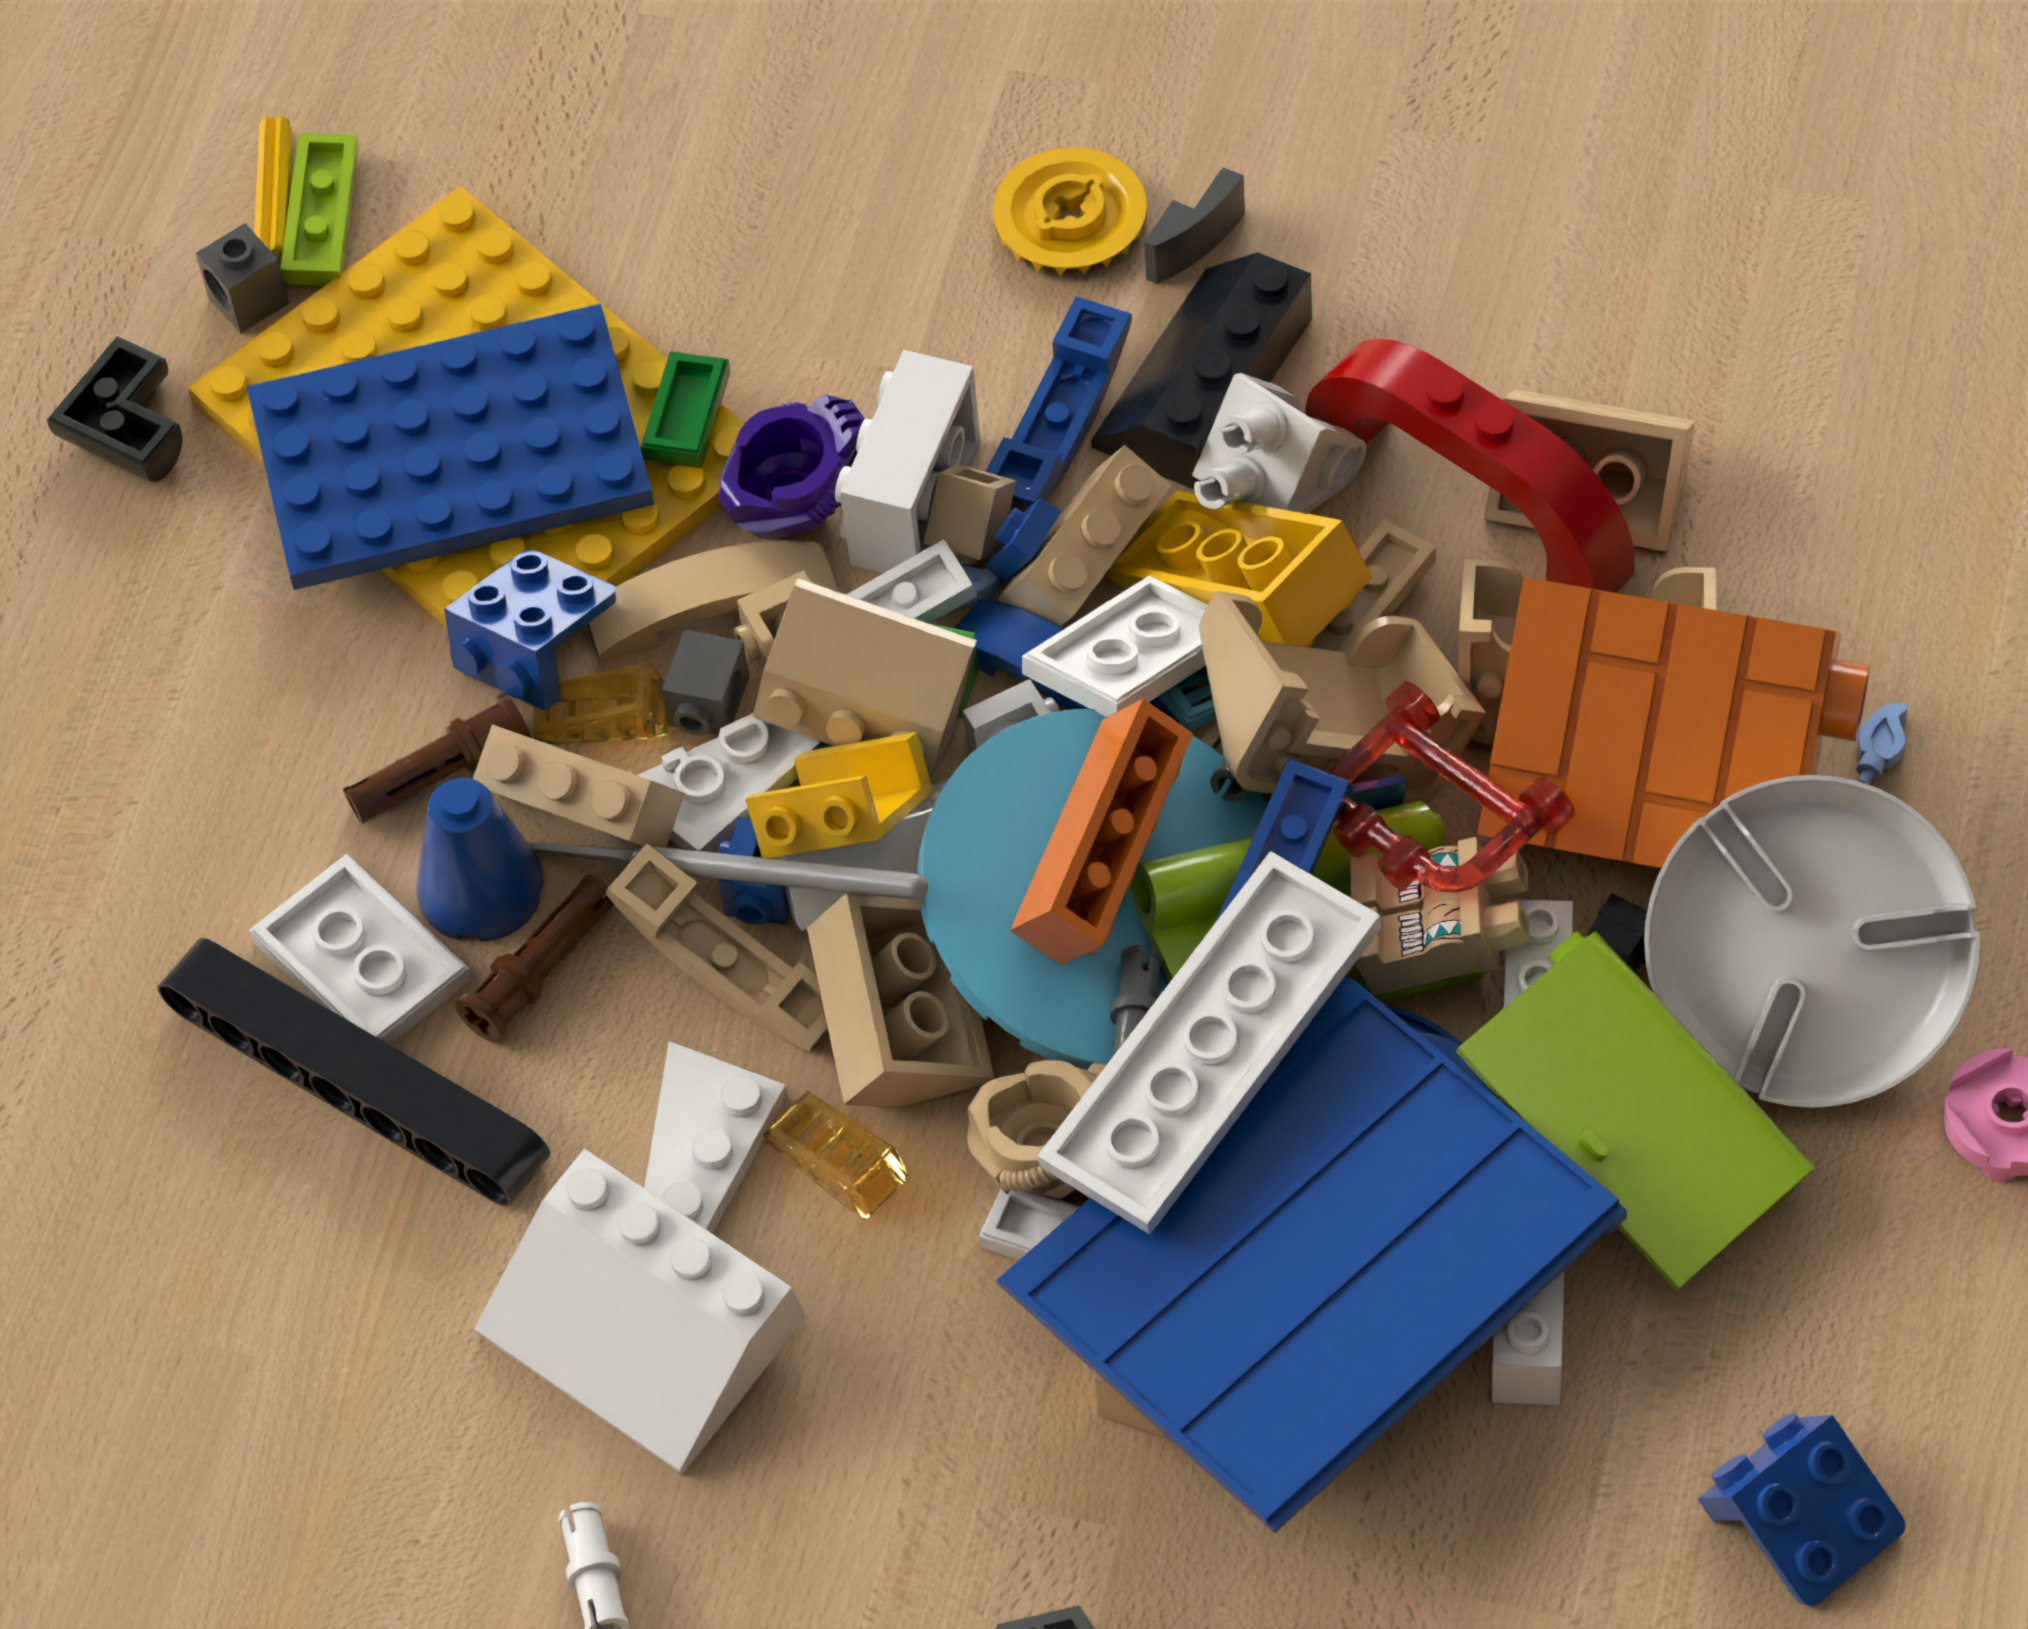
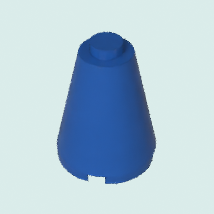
M470 778L449 780L435 789L428 802L416 881V893L421 911L429 924L447 937L460 940V934L480 936L481 941H490L512 934L531 919L539 905V895L543 883V871L539 858L485 785Z

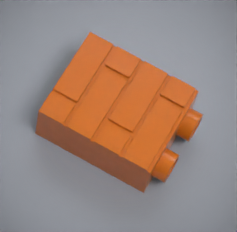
M1523 577L1477 835L1662 868L1669 853L1691 825L1700 817L1703 819L1709 812L1721 805L1720 802L1727 797L1768 780L1789 776L1816 775L1823 736L1856 742L1864 709L1870 665L1837 659L1842 635L1837 631Z

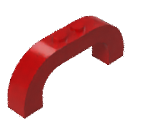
M1369 339L1357 344L1311 389L1306 401L1305 415L1344 428L1362 439L1366 444L1384 426L1390 423L1510 500L1529 519L1543 542L1547 558L1546 581L1617 593L1634 575V547L1628 525L1613 496L1591 467L1552 431L1431 354L1412 345L1392 339Z

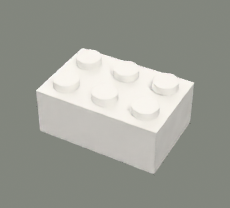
M903 349L894 372L886 371L883 375L878 390V408L873 419L866 418L863 421L857 437L856 458L852 467L844 466L842 468L835 489V500L842 503L843 517L840 536L842 539L847 540L850 566L883 574L930 547V545L923 544L938 473L959 464L970 467L981 441L973 366Z

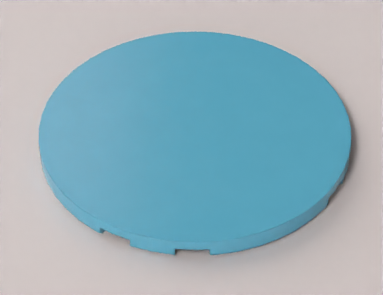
M1070 709L1046 713L1010 726L986 740L968 755L953 772L934 804L922 836L917 867L918 874L922 875L928 882L927 893L919 899L928 938L931 944L936 945L941 958L951 973L950 981L964 999L985 1020L988 1017L991 1018L1004 1030L1020 1039L1019 1045L1049 1060L1068 1062L1075 1067L1087 1070L1093 1063L1107 1065L1113 1057L1116 1025L1110 1019L1112 1001L1119 996L1122 965L1120 962L1121 952L1130 946L1143 945L1142 963H1147L1148 951L1153 946L1135 909L1130 886L1125 892L1112 922L1113 925L1109 937L1103 946L1093 954L1087 953L1060 965L1010 931L1102 720L1107 718L1099 714L1095 709ZM1193 736L1181 762L1180 772L1168 792L1159 813L1156 828L1149 837L1139 862L1252 838L1256 833L1268 803L1259 792L1253 791L1242 802L1232 803L1221 799L1230 784L1228 778L1222 789L1215 794L1210 785V778L1219 767L1224 756ZM1162 967L1160 968L1158 997L1169 984Z

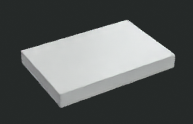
M1148 576L1022 656V674L1089 709H1095L1105 717H1109L1141 699L1150 702L1206 665L1200 639L1199 624L1208 604Z
M347 854L248 930L252 943L312 1000L389 1045L393 1044L472 980L470 969Z

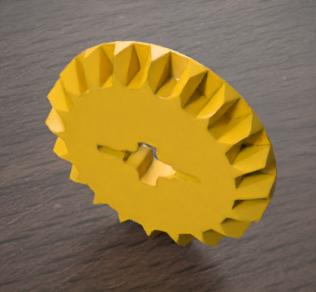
M1080 147L1047 150L1019 163L1001 181L995 193L992 207L994 228L999 234L1002 247L1010 248L1017 262L1028 260L1033 264L1037 272L1045 267L1054 268L1060 277L1066 269L1079 268L1086 275L1092 265L1099 263L1108 268L1115 255L1127 256L1130 244L1135 240L1141 239L1143 224L1147 222V198L1144 187L1135 172L1112 155ZM1063 208L1066 211L1072 212L1076 208H1080L1081 217L1077 219L1069 215L1062 220L1060 219L1059 210Z

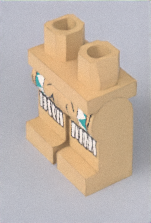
M1474 837L1459 840L1458 847L1440 846L1430 849L1423 856L1384 863L1380 862L1376 853L1350 857L1351 898L1378 913L1381 918V929L1354 963L1372 995L1460 976L1471 972L1476 967H1478L1481 973L1500 969V950L1530 943V925L1527 912L1521 901L1497 905V897L1526 892L1528 890L1527 868L1517 849L1486 854L1478 838Z

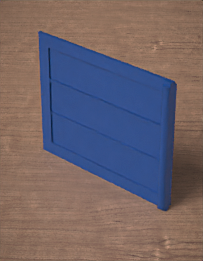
M1344 977L1151 1235L1090 1198L996 1281L1005 1292L1275 1534L1607 1231L1611 1233L1627 1218V1209L1619 1204V1199L1354 979Z

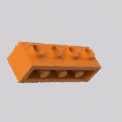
M1141 699L1102 720L1010 928L1011 932L1060 965L1084 954H1093L1103 946L1110 935L1112 922L1125 892L1134 879L1135 869L1146 843L1156 828L1158 816L1168 792L1180 772L1181 762L1193 737L1191 731L1145 699Z

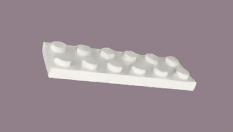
M1270 851L1038 1154L1040 1167L1151 1235L1381 929L1380 915Z

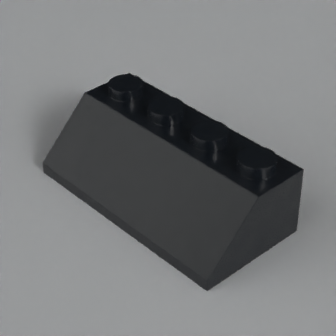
M1259 252L1206 268L1091 439V448L1112 456L1125 445L1160 476L1194 490L1195 482L1201 481L1192 476L1233 376L1242 373L1270 383L1311 321V273Z

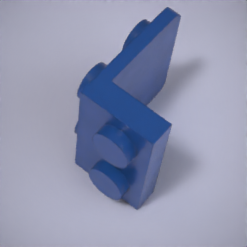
M525 550L444 608L453 668L467 676L495 687L513 698H518L545 711L561 699L554 648L616 602L615 587L608 582L537 550Z
M1792 1413L1775 1422L1763 1433L1762 1437L1766 1443L1751 1456L1747 1457L1746 1454H1741L1720 1466L1711 1476L1715 1485L1697 1499L1712 1521L1741 1520L1795 1600L1802 1605H1816L1899 1538L1905 1530V1520L1833 1415L1798 1417L1796 1413Z

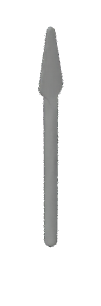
M529 843L531 848L538 852L629 864L642 850V848L622 849ZM652 847L688 876L903 899H920L928 890V882L922 875L917 873Z

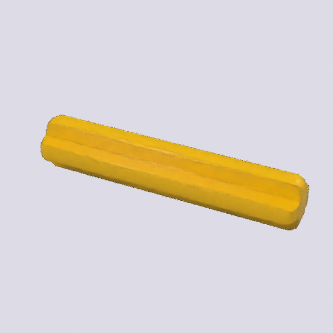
M282 115L276 118L266 116L259 123L254 233L278 258L279 264L282 259L290 200L293 136L290 120Z

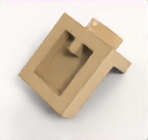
M805 571L737 600L741 625L734 628V635L736 640L744 641L747 662L757 659L764 670L795 582L799 578L812 583Z

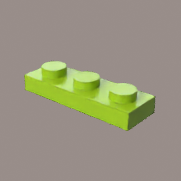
M298 134L280 266L285 285L325 286L333 279L340 278L341 273L344 271L359 153L357 135Z

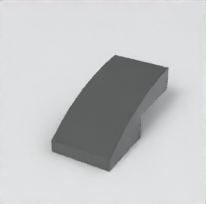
M1222 167L1195 208L1174 200L1171 202L1144 241L1146 280L1157 284L1182 272L1207 255L1234 229L1245 214L1244 175Z

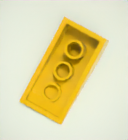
M1177 490L1137 530L1103 576L1105 579L1125 589H1129L1144 578L1151 576L1208 605L1216 591L1248 596L1262 613V624L1257 634L1260 641L1311 647L1315 637L1339 613L1346 610L1353 603L1355 596L1373 578L1342 520L1240 501L1230 503L1219 509H1208L1198 501L1195 493Z

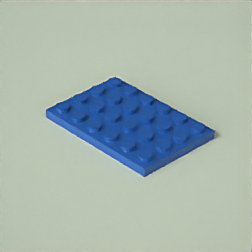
M601 304L247 386L293 590L654 505L651 485Z

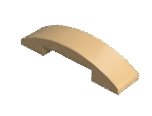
M782 540L723 547L675 560L619 584L615 587L616 602L588 623L600 662L659 647V631L738 610V599L802 571H805L813 584L838 592L822 543Z
M646 844L607 888L606 895L658 950L698 984L732 1009L774 1035L810 1051L828 1030L817 974L800 961L794 968L782 961L694 893L697 882Z

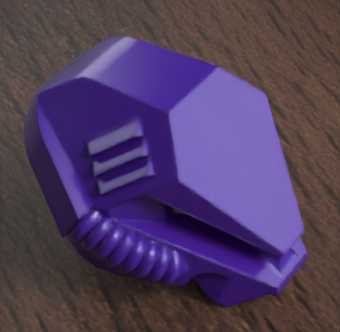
M825 394L819 396L810 407L804 403L789 402L760 411L750 417L742 426L736 438V443L725 462L720 479L719 501L731 520L760 539H782L824 527L822 525L824 520L834 514L835 509L842 505V503L835 500V489L839 474L844 466L852 467L857 455V437L865 418L854 402Z

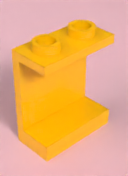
M917 732L804 751L793 759L801 786L752 794L745 800L762 858H776L877 841L934 791Z

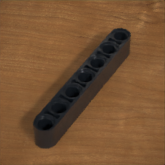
M198 939L157 986L158 992L165 1003L187 1021L498 1205L506 1207L511 1205L550 1157V1150L547 1144L535 1131L524 1123L209 939Z

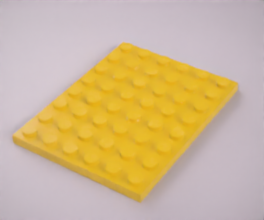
M460 185L341 273L340 278L333 279L187 388L191 402L264 466L247 386L601 304L641 449L642 440L667 358ZM721 404L702 468L644 460L652 489L654 505L381 569V571L446 629L444 608L525 550H537L616 587L630 579L722 507L719 501L722 471L736 443V438L745 423Z

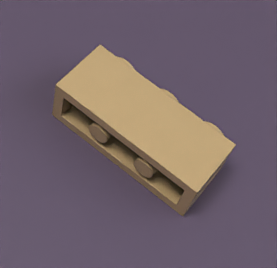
M1124 445L1094 470L1053 524L1032 559L1019 569L997 599L1001 603L1021 608L1058 626H1062L1075 615L1170 488L1171 484Z
M495 725L491 726L473 776L474 780L481 782L493 793L642 846L648 844L651 847L666 848L685 795L681 791Z

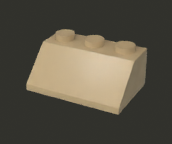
M1513 389L1504 397L1503 400L1531 417L1562 439L1591 467L1619 506L1628 525L1633 546L1664 552L1668 551L1686 480L1696 421ZM1489 486L1484 515L1485 520L1534 528L1529 519L1517 506Z
M798 578L793 586L763 670L753 717L834 746L917 732L931 780L953 735L977 640Z
M846 893L807 927L844 1105L900 1108L980 1086L994 1079L981 1015L964 999L950 981V971L941 958L936 945L931 944L928 938L919 899Z

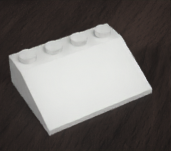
M584 1148L542 1200L474 1329L478 1335L683 1475L806 1316L791 1286Z

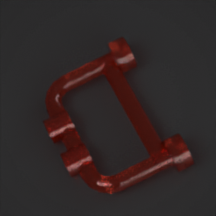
M1409 681L1403 682L1385 699L1386 707L1390 713L1339 758L1328 771L1331 775L1349 781L1350 786L1360 774L1396 743L1508 823L1469 861L1460 866L1445 867L1433 860L1424 846L1410 835L1402 837L1388 827L1383 818L1370 805L1364 802L1358 805L1347 795L1336 820L1339 823L1332 829L1334 836L1355 857H1360L1370 847L1381 853L1383 856L1377 861L1379 870L1392 885L1400 890H1405L1415 880L1437 892L1459 893L1473 889L1494 874L1542 828L1549 833L1556 834L1576 815L1575 808L1570 799L1549 779L1545 777L1537 778L1520 794L1518 799L1427 734L1426 731L1440 719L1439 711L1432 700L1418 686Z

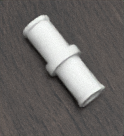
M592 1502L570 1505L574 1522L571 1521L570 1512L565 1509L560 1512L558 1521L563 1531L570 1560L565 1569L568 1586L573 1591H577L585 1624L584 1629H614L613 1623L616 1624L617 1629H629L628 1618L624 1613L617 1584L622 1575L618 1557L609 1551L602 1521L601 1507Z

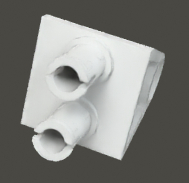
M1238 373L1232 378L1192 476L1201 481L1195 482V495L1198 501L1208 509H1219L1230 503L1240 501L1308 514L1343 490L1353 480L1364 462L1367 445L1362 439L1348 430L1308 417L1297 410L1300 408L1298 398L1280 386Z

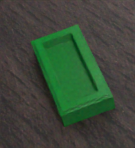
M669 352L641 444L643 460L702 468L731 373L729 359Z

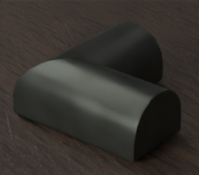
M117 336L47 419L49 429L55 436L149 481L158 482L164 479L175 466L181 453L183 443L182 431L178 423L142 407V405L169 374L166 359Z

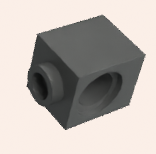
M246 223L196 252L208 298L239 333H242L289 304L278 258Z
M683 630L662 687L669 726L678 727L694 735L706 733L719 735L720 728L733 723L749 679L744 641Z

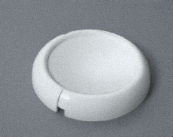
M1823 775L1789 776L1750 786L1727 797L1720 802L1721 805L1709 812L1703 819L1700 817L1695 821L1669 853L1655 881L1645 921V962L1652 992L1741 1087L1758 1093V1099L1786 1106L1813 1108L1848 1104L1875 1096L1896 1086L1927 1063L1947 1041L1968 1004L1975 983L1980 949V933L1974 930L1972 909H1976V904L1968 878L1957 856L1934 826L1915 809L1877 787L1856 780Z

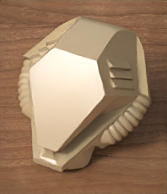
M1044 1060L1029 1064L1025 1073L997 1078L980 1087L967 1108L970 1121L967 1143L970 1152L979 1165L1006 1195H1008L1010 1190H1013L1015 1192L1022 1191L1033 1195H1047L1061 1199L1076 1190L1041 1168L1037 1156L1096 1080L1097 1076L1091 1071L1075 1067L1068 1062L1060 1060Z

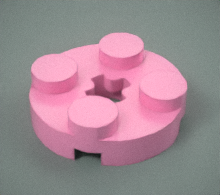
M2003 1048L1979 1053L1964 1062L1955 1071L1943 1107L1944 1129L1954 1149L1966 1161L1981 1168L1982 1173L1987 1178L1997 1182H2007L2016 1176L2028 1175V1058L2012 1056L2013 1049ZM2005 1102L2012 1109L2022 1105L2027 1111L2024 1112L2022 1121L2007 1122L1998 1117V1104Z

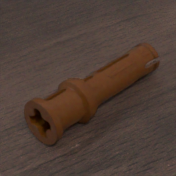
M505 692L496 697V704L465 721L460 718L450 721V725L445 729L446 735L396 760L394 763L359 782L344 787V795L361 824L368 822V819L418 794L464 767L469 772L472 770L476 771L492 725L531 738L529 729L511 697Z
M585 875L580 884L513 955L505 954L496 958L490 966L491 974L472 994H463L455 1003L456 1011L460 1018L472 1031L491 1042H498L506 1033L505 1024L524 1004H534L540 997L543 988L542 980L584 937L589 929L615 905L608 896L602 898L606 894L608 886L595 876Z

